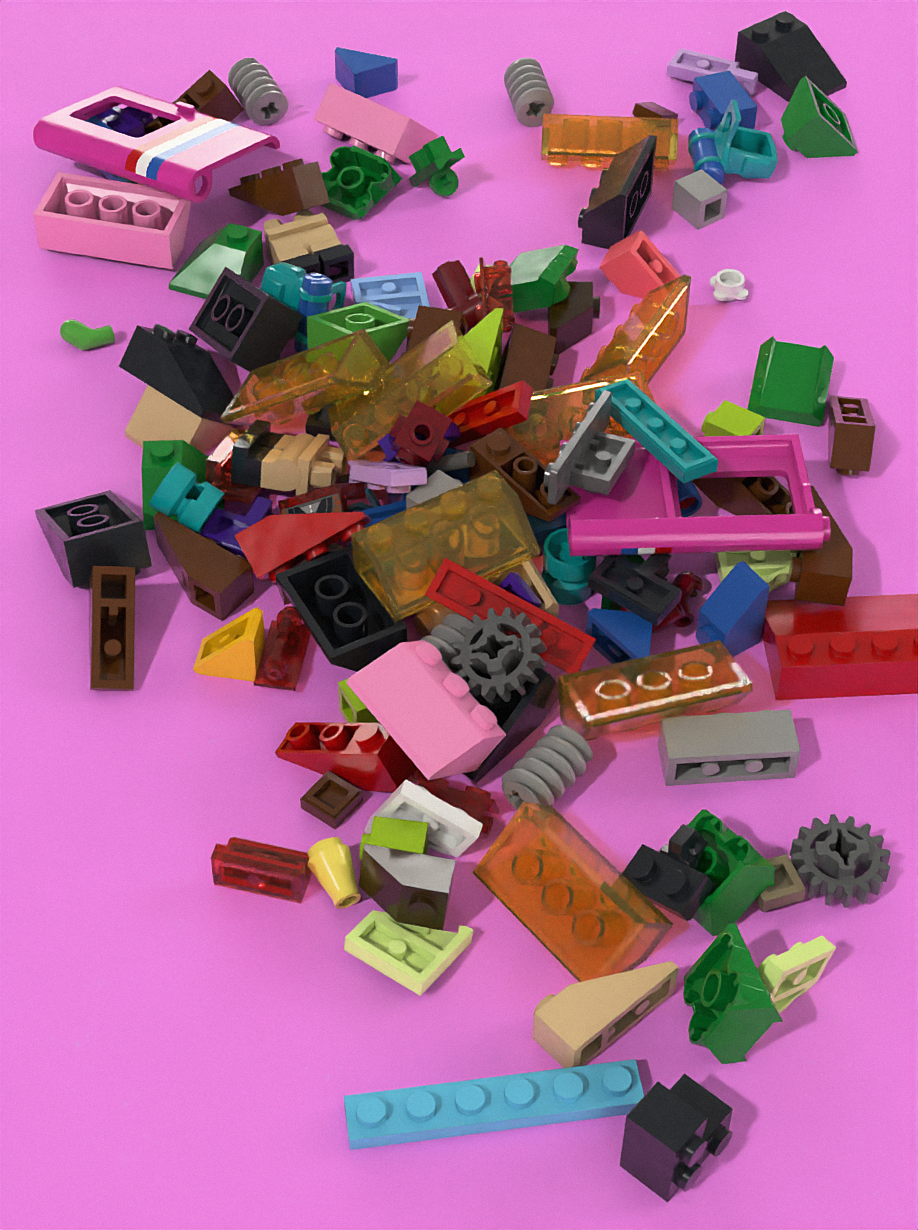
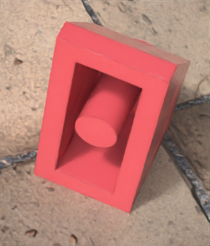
M642 230L610 246L599 266L606 278L621 293L666 305H671L675 302L685 282Z

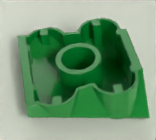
M347 146L339 147L330 155L332 168L328 172H321L329 198V203L321 206L353 220L361 219L402 178L380 156L356 146L352 148Z
M559 245L520 253L493 283L490 297L502 304L506 310L513 311L514 313L551 307L552 304L564 300L569 295L571 288L566 280V276L576 270L578 264L576 257L579 249L568 245Z
M774 336L761 344L747 410L768 419L819 427L823 421L834 356L827 346L824 345L818 348L776 341Z
M702 809L687 826L698 831L704 840L708 842V845L697 859L699 863L696 870L707 875L715 886L699 907L693 919L712 936H718L728 924H734L768 886H774L775 867L761 856L745 838L736 835L714 814Z
M728 924L683 977L685 982L683 990L684 1003L692 1007L694 1011L688 1029L690 1042L708 1048L721 1064L747 1061L744 1055L774 1022H783L767 987H765L761 980L757 967L751 958V954L737 925Z

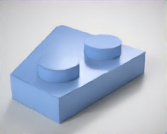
M422 272L351 279L354 305L368 302L408 319L416 318L419 305L430 307Z

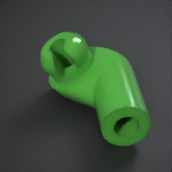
M69 319L60 328L62 339L82 351L115 343L114 333L110 325L91 329L77 320Z

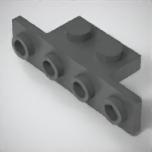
M604 390L596 403H590L583 422L576 423L572 438L569 442L562 444L555 463L550 462L548 464L543 481L544 487H548L547 503L556 505L569 485L582 488L590 493L608 495L634 455L636 440L605 433L610 422L612 392Z

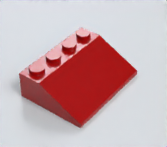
M918 594L853 596L846 598L844 606L795 599L767 600L762 639L776 700L918 694Z

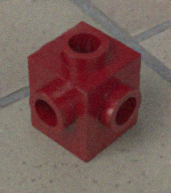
M417 400L408 417L400 414L389 433L390 436L395 438L391 450L397 453L396 459L403 464L420 465L425 468L431 458L439 462L450 442L443 436L453 419ZM415 435L421 436L424 441L418 440Z

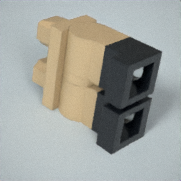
M309 209L297 212L293 217L294 221L283 224L277 218L264 222L266 257L272 265L279 262L288 263L305 269L306 274L312 272L323 274L330 278L333 283L340 281L349 282L351 279H354V252L348 244L342 245L333 227L328 224V219L324 213L314 215ZM329 267H337L342 270L337 275H329Z
M256 419L232 446L231 482L279 491H292L296 489L295 496L307 498L314 488L329 491L333 489L337 475L342 476L346 471L348 451L346 449L330 447L329 435L318 434L314 437L310 434H299L294 437L271 432V422Z

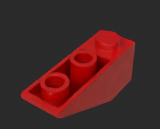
M364 512L269 515L234 536L256 577L265 582L271 580L272 583H277L275 574L291 569L305 559L309 562L327 555L330 552L328 546L340 539L344 543L356 539L365 532L363 526L372 521Z
M295 722L275 751L278 758L322 775L330 771L354 787L364 791L394 792L405 779L408 780L416 767L380 723Z

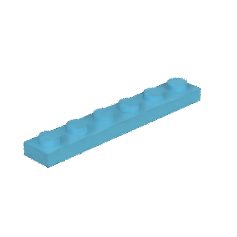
M636 1059L346 1095L344 1096V1108L350 1150L627 1115L644 1097L637 1062Z

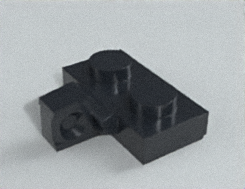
M651 554L643 564L633 563L620 555H608L588 578V588L656 626L681 601L682 594L680 588L667 582L668 579L665 578L670 570L668 566L671 555Z
M682 824L669 839V845L665 844L660 849V852L642 844L617 882L624 889L686 921H691L715 886L707 875L696 870L699 863L697 859L708 845V842L704 840L698 831Z

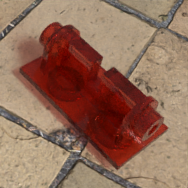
M479 257L480 272H474L477 295L481 294L482 300L481 305H476L477 323L495 308H503L502 333L510 332L515 324L513 298H499V295L513 294L512 268L504 260L495 261L493 266L486 267L483 257Z
M287 606L278 613L277 621H271L255 676L254 686L296 691L311 633L306 625L302 624V619L295 608Z
M409 776L408 781L424 787L430 794L453 807L464 810L470 817L481 822L483 826L479 836L481 833L490 834L493 817L487 816L488 812L499 814L500 811L496 801L490 799L491 793L472 786H466L465 791L448 787L449 782L442 778L428 780L423 776L421 780Z

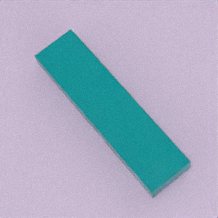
M624 379L595 390V402L604 390L612 392L610 416L683 484L717 471L718 459L629 379Z

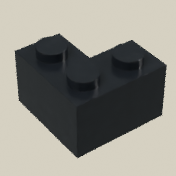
M685 1073L670 1090L660 1082H657L626 1115L620 1167L668 1203L679 1189L686 1192L693 1186L701 1174V1164L710 1154L717 1157L725 1149L733 1134L729 1130L733 1108Z

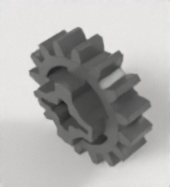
M506 607L502 616H499L493 608H489L487 613L488 619L482 620L475 614L472 616L475 625L472 629L467 627L460 628L465 639L463 642H453L452 647L460 656L451 659V664L459 671L457 675L467 682L470 688L469 692L473 696L477 697L481 694L487 702L492 703L496 693H498L505 702H508L511 697L510 691L516 689L523 696L526 694L523 684L527 680L533 683L539 681L533 671L535 668H544L546 666V662L538 654L545 652L547 646L539 638L542 635L535 623L531 624L530 619L523 612L516 617L512 609ZM506 631L518 633L522 638L518 639L516 635L508 636ZM476 671H480L482 674L489 673L492 679L483 678L477 675Z
M830 814L828 824H824L816 817L812 821L811 829L802 826L799 829L798 838L793 839L790 851L791 862L803 884L810 885L808 896L813 898L821 893L825 895V905L828 906L832 904L834 898L841 899L844 908H849L851 898L854 897L860 903L866 904L870 893L880 894L883 882L887 881L890 865H888L891 853L890 850L882 849L883 836L871 837L869 835L871 825L867 823L858 828L854 826L855 820L852 816H849L845 823H839L836 815Z

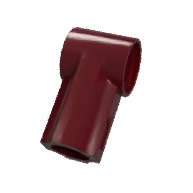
M460 260L448 261L438 266L437 270L432 273L447 305L446 309L463 312L468 324L467 333L489 314L480 294L475 292Z

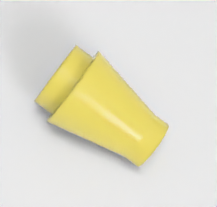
M338 837L326 838L314 844L307 852L309 857L307 866L331 897L337 909H344L357 903L361 895L356 884L349 846L343 844Z

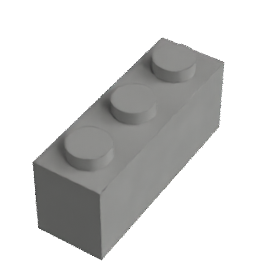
M762 710L759 712L743 713L722 712L695 716L678 715L663 717L660 721L658 750L665 786L795 778L801 750L791 710Z

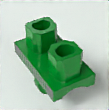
M444 136L428 142L423 146V149L410 155L409 159L416 171L409 178L412 186L416 187L429 178L430 188L436 195L441 197L452 195L458 188L459 180L456 173L450 167L465 158L462 149L459 148L452 152Z

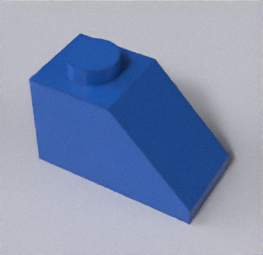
M744 561L737 563L699 609L696 638L701 647L706 651H710L721 663L761 641L770 586Z

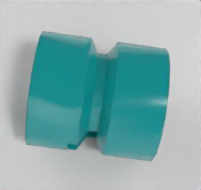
M177 462L157 488L149 506L168 517L172 515L177 516L178 523L199 534L220 504L225 493L207 481L203 483L196 482V474Z
M567 528L558 529L550 533L544 543L542 578L558 604H580L586 601L593 593V590L588 588V578L595 570L596 556L570 557Z

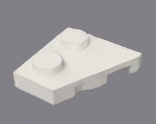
M405 779L369 818L364 832L371 833L374 816L427 822L428 848L434 849L439 853L459 857L478 839L483 824L470 817L464 810L451 806L430 794L424 787L415 785Z

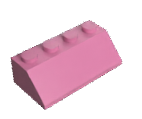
M58 172L33 214L39 248L173 270L184 248L191 201L145 185Z

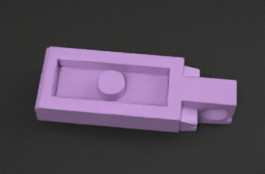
M682 48L678 50L667 65V76L679 78L685 82H694L695 77L730 70L749 96H753L757 90L758 73L739 68V62Z
M348 461L350 465L349 484L358 489H387V493L411 492V485L427 484V470L425 467L387 461Z

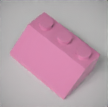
M331 82L314 117V120L325 125L323 132L341 140L344 134L351 138L349 144L368 151L369 146L377 149L375 155L384 158L394 164L396 158L409 163L410 155L423 149L425 144L438 137V134L415 120Z
M425 640L401 642L352 675L347 680V685L428 780L475 771L506 736V733L497 724V718L494 713L487 707L480 705L472 696L467 682L459 675L452 673L441 660L442 655L435 646Z

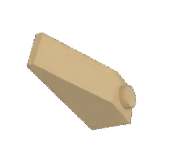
M672 961L570 984L556 996L553 994L546 996L536 1006L533 1013L532 1039L563 1068L585 1066L674 994L678 966Z

